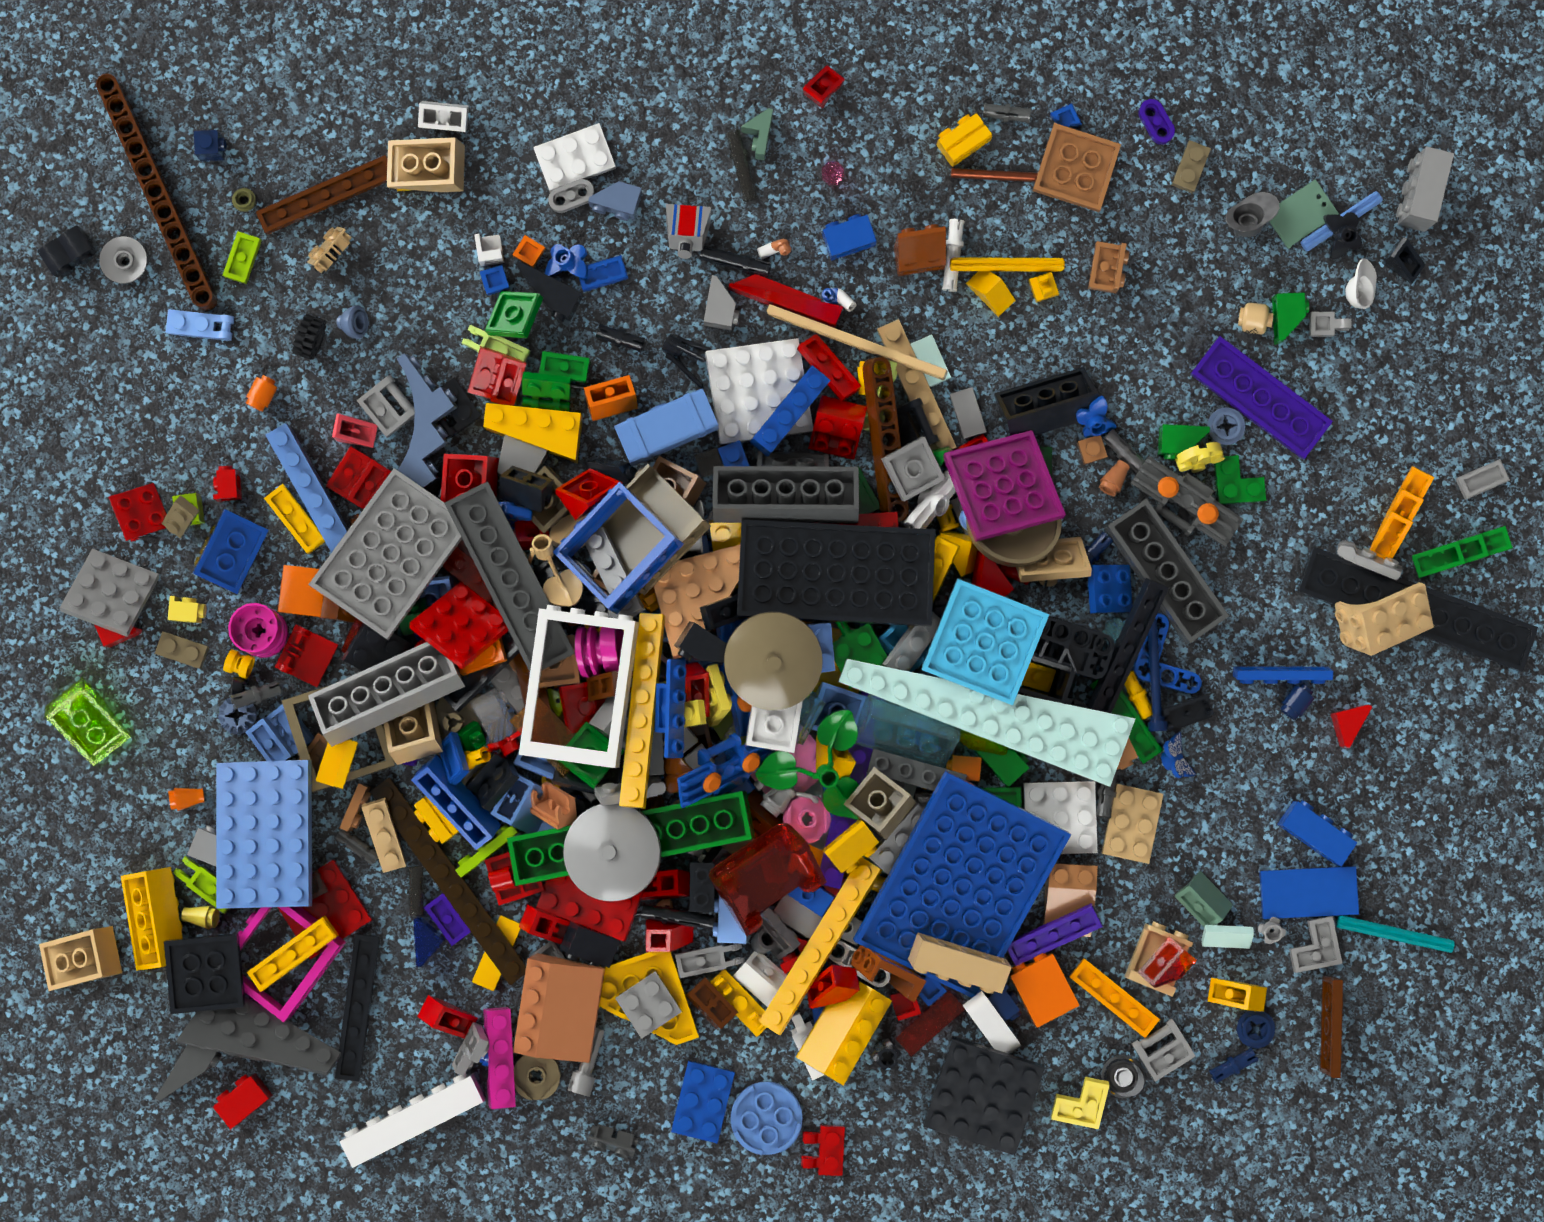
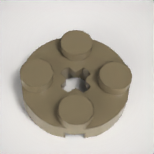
M523 1055L514 1066L515 1089L522 1097L528 1100L546 1099L559 1086L561 1071L555 1059ZM532 1070L536 1072L540 1070L542 1072L541 1077L543 1080L541 1082L539 1080L534 1082L531 1080L533 1075L530 1072Z

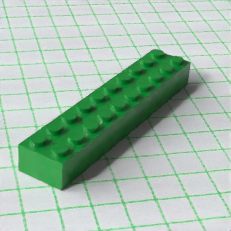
M747 791L704 798L684 808L679 803L641 811L649 818L658 832L661 843V857L756 839ZM571 825L558 830L554 828L507 838L515 886L569 876L564 862L563 851L565 838Z

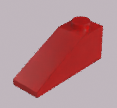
M679 869L657 872L652 882L645 888L641 900L690 897V872Z
M527 904L519 928L531 935L561 944L570 921Z

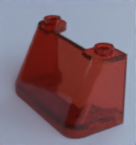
M780 823L714 866L709 872V878L741 931L747 937L761 927L763 919L760 912L797 887L804 892H814L827 883L808 842L788 823Z

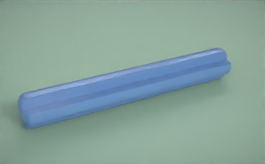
M1375 191L1340 215L1343 217L1346 213L1353 212L1359 218L1380 204L1383 199ZM1325 224L1300 242L1301 246L1305 251H1310L1334 233Z

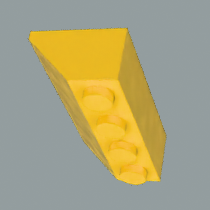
M171 867L121 876L136 971L165 967L164 941L183 939L182 923L178 913L179 903L175 895V879Z
M860 981V991L850 999L824 1007L796 1056L799 1060L843 1086L892 1000Z

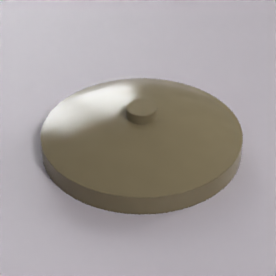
M967 519L966 525L973 544L988 559L1004 566L1025 567L1041 561L1053 550L1060 537L1062 519L977 542L974 540Z
M764 612L748 618L734 630L725 648L724 668L730 686L742 700L760 709L782 710L800 703L813 691L822 671V651L815 634L803 621L787 613Z

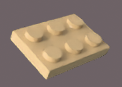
M1116 784L1115 792L1117 794L1113 799L1111 818H1108L1101 854L1149 864L1164 794Z

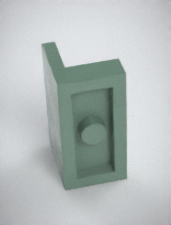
M1201 871L1196 873L1191 882L1181 888L1174 896L1203 927L1220 923L1233 906Z

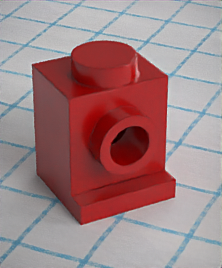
M219 466L218 470H216V477L213 478L214 490L218 494H213V499L218 502L242 500L240 471L233 469V466Z
M517 521L514 525V534L522 550H530L534 537L544 534L532 521Z

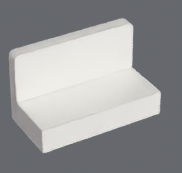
M753 951L733 977L768 1007L787 974H784L764 954Z

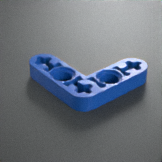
M1157 613L1156 620L1160 618V623L1164 624L1163 628H1158L1157 630L1158 635H1161V638H1158L1160 659L1169 628V621L1165 615ZM1147 636L1136 658L1133 671L1138 679L1151 683L1150 673L1142 676V671L1138 670L1139 666H1144L1145 663L1148 664L1147 668L1150 669L1149 653L1145 650V643L1148 641ZM1159 662L1160 686L1186 694H1193L1200 690L1202 681L1196 673ZM1164 670H1170L1173 673L1174 678L1172 682L1165 683L1162 681L1161 673ZM1179 673H1182L1180 678L1184 680L1193 677V682L1196 683V686L1191 687L1190 690L1187 689L1188 686L1185 683L1180 682L1178 684L1179 687L1175 686L1179 679Z

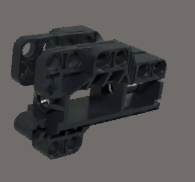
M1049 616L1031 660L1058 668L1051 692L1048 694L1021 685L1018 694L1088 709L1085 703L1068 697L1075 688V674L1095 679L1102 678L1107 672L1115 643L1113 638L1094 629ZM1104 638H1106L1109 644L1107 649L1102 651L1105 644Z

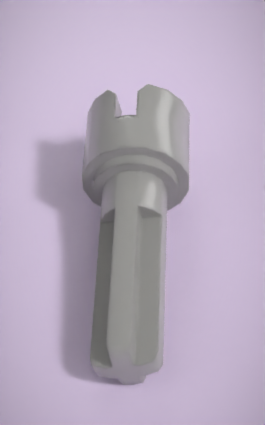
M596 1028L591 1061L589 1063L581 1062L579 1069L575 1072L573 1071L568 1091L590 1097L596 1079L592 1072L604 1035L602 1029Z

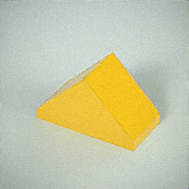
M978 271L966 282V285L998 317L1016 301L1003 280L990 271Z
M952 530L939 534L938 536L960 546L953 560L960 576L962 577L974 572L978 549L973 544L970 536Z

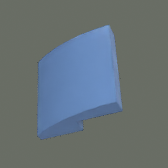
M283 704L245 732L266 761H288L298 754ZM297 715L306 745L308 746L313 741L314 736Z

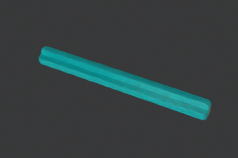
M1342 915L1338 916L1336 926L1341 929L1452 953L1455 942L1450 939Z

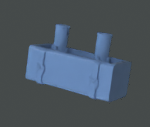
M701 388L690 394H684L683 397L669 403L657 405L651 408L650 411L636 417H630L626 421L615 425L614 428L632 467L644 461L647 462L653 457L688 442L703 438L707 434L719 430V425L705 392Z

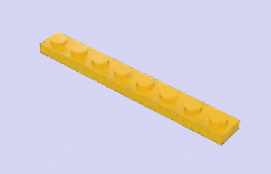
M639 614L619 802L621 807L646 808L655 721L656 683H659L665 625L664 614Z
M863 857L858 860L859 865L851 871L759 1021L778 1035L783 1033L882 872V869Z

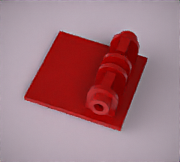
M154 483L108 497L126 541L131 540L133 542L139 540L140 536L166 528L162 522L167 514Z
M296 624L275 667L318 688L337 650L338 644Z

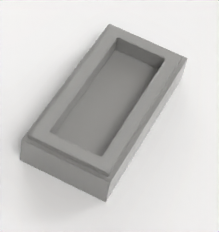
M973 387L950 394L949 396L963 440L986 433L987 431Z
M1501 459L1455 478L1465 500L1510 481Z

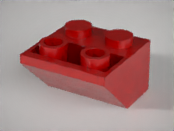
M821 395L808 449L854 460L867 406Z

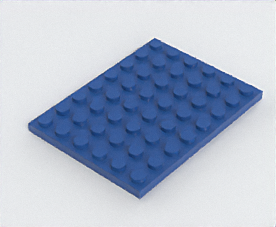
M945 770L853 940L912 970L914 969L908 957L917 933L1003 958L1071 834ZM928 971L927 974H923L971 998L982 991L978 986L966 987L959 984L958 980L951 978L948 981L936 977L934 973Z

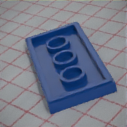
M1356 866L1259 871L1262 919H1270L1271 917L1298 918L1359 914Z

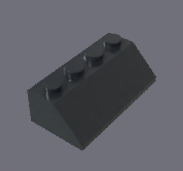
M1081 367L994 393L1004 429L1007 435L1011 436L1030 430L1033 431L1034 435L1043 434L1047 431L1078 423L1076 419L1077 411L1079 409H1089V405L1099 397V394L1085 368Z

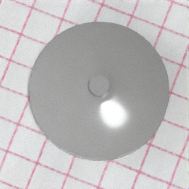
M619 803L607 806L600 804L583 812L572 823L564 842V862L574 884L587 895L603 901L625 900L642 892L656 876L661 861L660 838L653 823L638 809L621 807Z

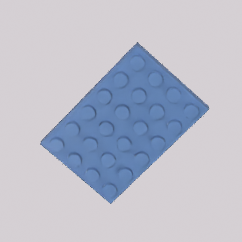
M312 760L216 763V909L312 906Z

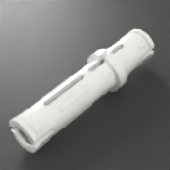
M958 219L949 220L943 291L957 292L959 271L950 270V259L960 257L961 248L964 247V242L962 241L964 220L959 222Z

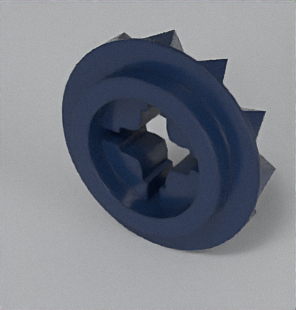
M1250 1010L1244 1012L1238 1019L1236 1031L1239 1040L1246 1046L1262 1048L1272 1041L1275 1034V1024L1266 1012ZM1250 1021L1256 1025L1262 1024L1259 1028L1261 1037L1254 1032L1249 1033L1252 1029Z

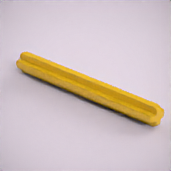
M953 257L950 259L951 271L1061 272L1065 268L1063 258Z

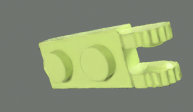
M472 325L469 326L468 331L482 337L481 344L478 345L469 339H463L462 341L463 345L477 351V353L480 346L510 355L526 362L531 352L529 349L503 337L490 336L485 331Z

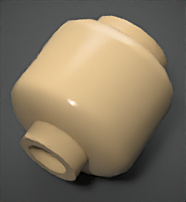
M1247 303L1244 308H1240L1238 326H1242V331L1245 333L1264 334L1267 327L1272 328L1274 313H1269V307L1266 304Z

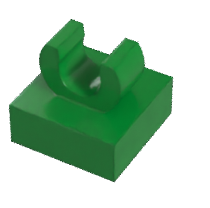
M474 720L456 732L459 735L463 751L472 752L486 746V740L481 727Z

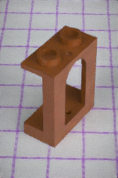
M862 945L854 952L850 963L871 982H873L880 968L891 973L888 983L913 1002L916 1001L926 983V980L914 970Z

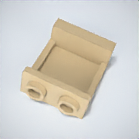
M1154 921L1152 926L1145 923L1124 977L1173 997L1176 987H1174L1187 951L1189 947H1192L1193 942L1188 941V935L1176 930L1174 935L1166 932V926Z

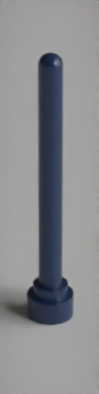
M1155 618L1148 633L1152 717H1150V722H1148V732L1168 731L1167 721H1165L1164 716L1162 717L1157 620Z

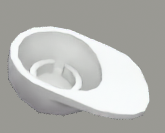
M1363 258L1359 261L1355 276L1349 280L1345 289L1346 299L1350 305L1360 309L1369 308L1375 297L1377 275L1375 268L1367 259Z

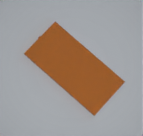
M537 697L531 741L566 746L575 735ZM522 708L519 713L509 720L521 734L525 708ZM546 759L562 776L570 771L558 760Z

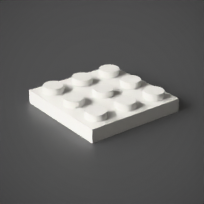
M1095 781L1023 783L1024 810L1071 834L1061 854L1098 853Z

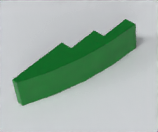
M1506 526L1412 555L1418 577L1421 578L1512 549L1513 547Z

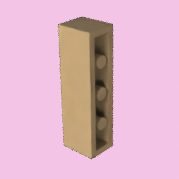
M917 933L908 957L913 969L919 973L927 974L928 971L934 973L936 977L948 981L951 978L958 980L959 984L966 987L975 985L989 994H993L994 991L1002 994L1012 968L1004 958L921 933Z

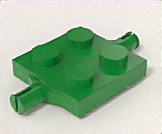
M835 622L842 633L839 639L833 642L834 661L841 673L846 659L884 666L882 663L887 658V655L869 623L859 629L851 630L847 622H842L845 628L842 627L840 622Z

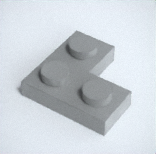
M1333 916L1307 920L1312 944L1289 948L1293 972L1298 973L1343 964Z
M475 1022L472 1023L452 1063L455 1073L464 1076L467 1069L470 1070L474 1062L479 1063L481 1057H485L487 1054L489 1041L482 1025Z

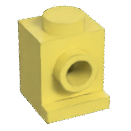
M170 596L168 620L202 623V618L206 617V604L196 603V598L182 597V602H180L179 597Z

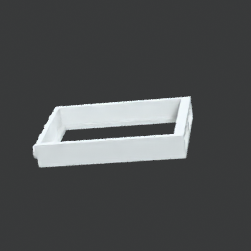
M547 605L546 609L539 608L519 755L619 768L639 622L633 621V616L619 614L618 619L609 618V613L595 611L594 616L585 615V610L571 608L570 612H562L560 606ZM548 620L624 630L607 752L531 741Z

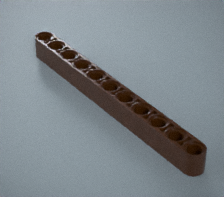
M102 74L96 81L97 90L191 300L201 310L211 311L217 305V296L123 86L113 75ZM109 83H114L112 90L105 91ZM119 104H124L122 111L116 113L115 107ZM133 125V130L125 134V127ZM137 146H142L141 153L134 155V149ZM152 167V172L148 176H143L144 169ZM156 188L162 189L158 197H152V193ZM171 209L170 216L165 219L162 218L163 211ZM176 230H180L181 234L179 238L172 240V233ZM190 251L189 259L181 261L182 253ZM198 272L200 274L199 279L196 282H190L191 275ZM203 294H209V300L201 304L199 301L200 297Z

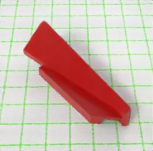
M757 274L738 282L730 283L728 286V290L768 306L769 304L833 328H836L843 307L840 305L821 302V299Z

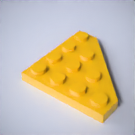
M646 952L611 964L610 968L603 967L605 968L599 1007L630 1021L615 997L656 971L682 1012L651 1033L675 1045L699 1038L671 952Z

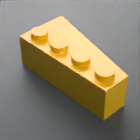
M486 403L483 427L487 431L503 437L507 435L578 464L583 420L581 413Z

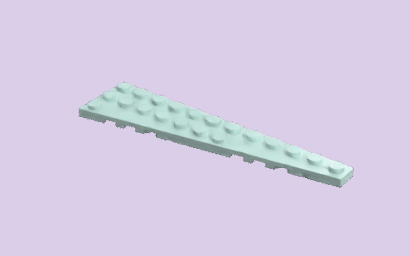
M846 659L838 682L1109 787L1113 781L1136 719L1017 694L1014 704L1010 705L946 679Z

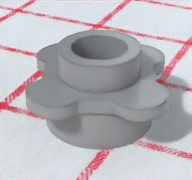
M1271 917L1270 921L1265 924L1261 923L1258 926V931L1263 934L1264 941L1267 944L1278 942L1286 935V930L1280 926V920L1277 917Z

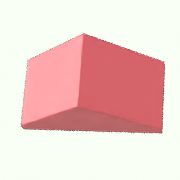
M337 414L332 437L338 442L373 448L378 426L370 422Z

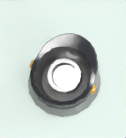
M1117 1055L1110 1058L1104 1064L1101 1078L1104 1081H1109L1108 1091L1113 1096L1129 1098L1141 1093L1145 1086V1074L1137 1060L1125 1055Z

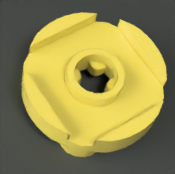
M1210 442L1206 443L1207 448L1199 449L1197 445L1179 453L1177 459H1175L1179 471L1183 472L1191 469L1192 473H1196L1206 469L1205 465L1209 463L1214 464L1223 461L1225 458L1221 444Z

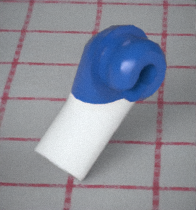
M826 288L822 291V298L826 303L840 304L848 312L853 311L856 307V302L842 289Z

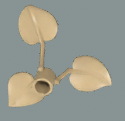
M570 514L562 518L551 528L550 537L540 534L532 540V548H530L528 558L530 565L534 555H536L538 559L548 561L555 577L547 579L543 586V591L548 601L553 605L572 607L582 597L583 583L570 569L564 570L559 574L553 563L552 556L554 555L553 546L558 547L561 544L560 541L566 538L574 530V526L583 520L586 515L575 521Z

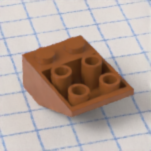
M938 224L925 226L924 230L915 231V228H906L897 234L894 255L898 276L945 269V226L939 227Z

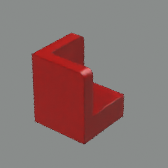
M900 992L890 995L898 1021L921 1014L917 999L913 1002Z

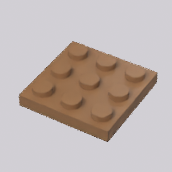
M1054 123L1032 191L1100 212L1121 144Z

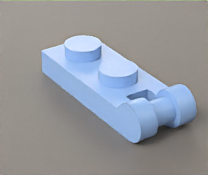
M168 309L165 333L232 341L233 333L230 330L231 325L234 324L235 317ZM216 323L222 324L221 331H216Z

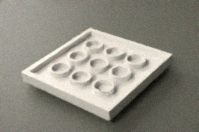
M798 338L705 352L715 418L719 425V430L717 431L720 445L731 444L739 440L740 442L750 441L804 376L801 353L797 350L799 346ZM810 406L786 436L813 432Z

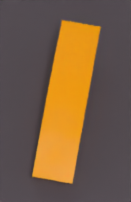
M1414 466L1410 468L1369 549L1377 554L1376 556L1383 559L1386 557L1393 559L1413 524L1412 520L1424 501L1423 497L1431 485L1434 476Z

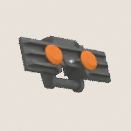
M1150 456L1147 457L1130 483L1157 501L1158 504L1154 509L1157 514L1183 530L1186 536H1189L1196 527L1226 547L1244 520L1217 502L1212 497L1214 490L1187 472L1183 476L1177 475ZM1167 501L1175 502L1186 509L1193 518L1191 523L1189 524L1165 508L1164 505Z

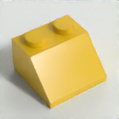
M859 819L822 851L840 873L846 871L849 874L859 865L857 861L862 856L868 858L877 850L876 845L879 841L866 824Z

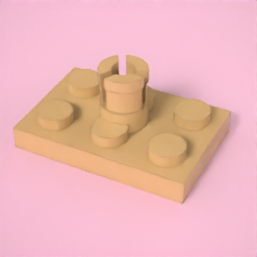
M1081 537L1058 539L1053 550L1044 559L1030 566L1016 567L1020 582L1039 581L1044 585L1045 581L1048 580V587L1056 585L1058 579L1091 577L1092 573Z

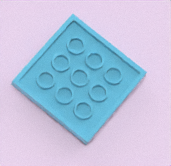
M957 578L921 670L1013 705L1049 614Z

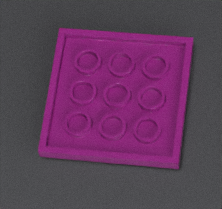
M1032 430L946 452L943 455L975 542L1063 519L1066 515Z

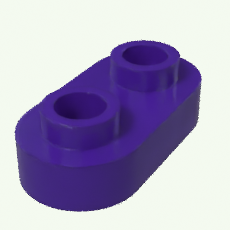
M1155 99L1144 101L1139 108L1138 114L1151 139L1160 145L1169 143L1175 134V128L1162 104ZM1152 110L1154 116H1148L1146 111ZM1158 130H1163L1166 135L1160 136Z

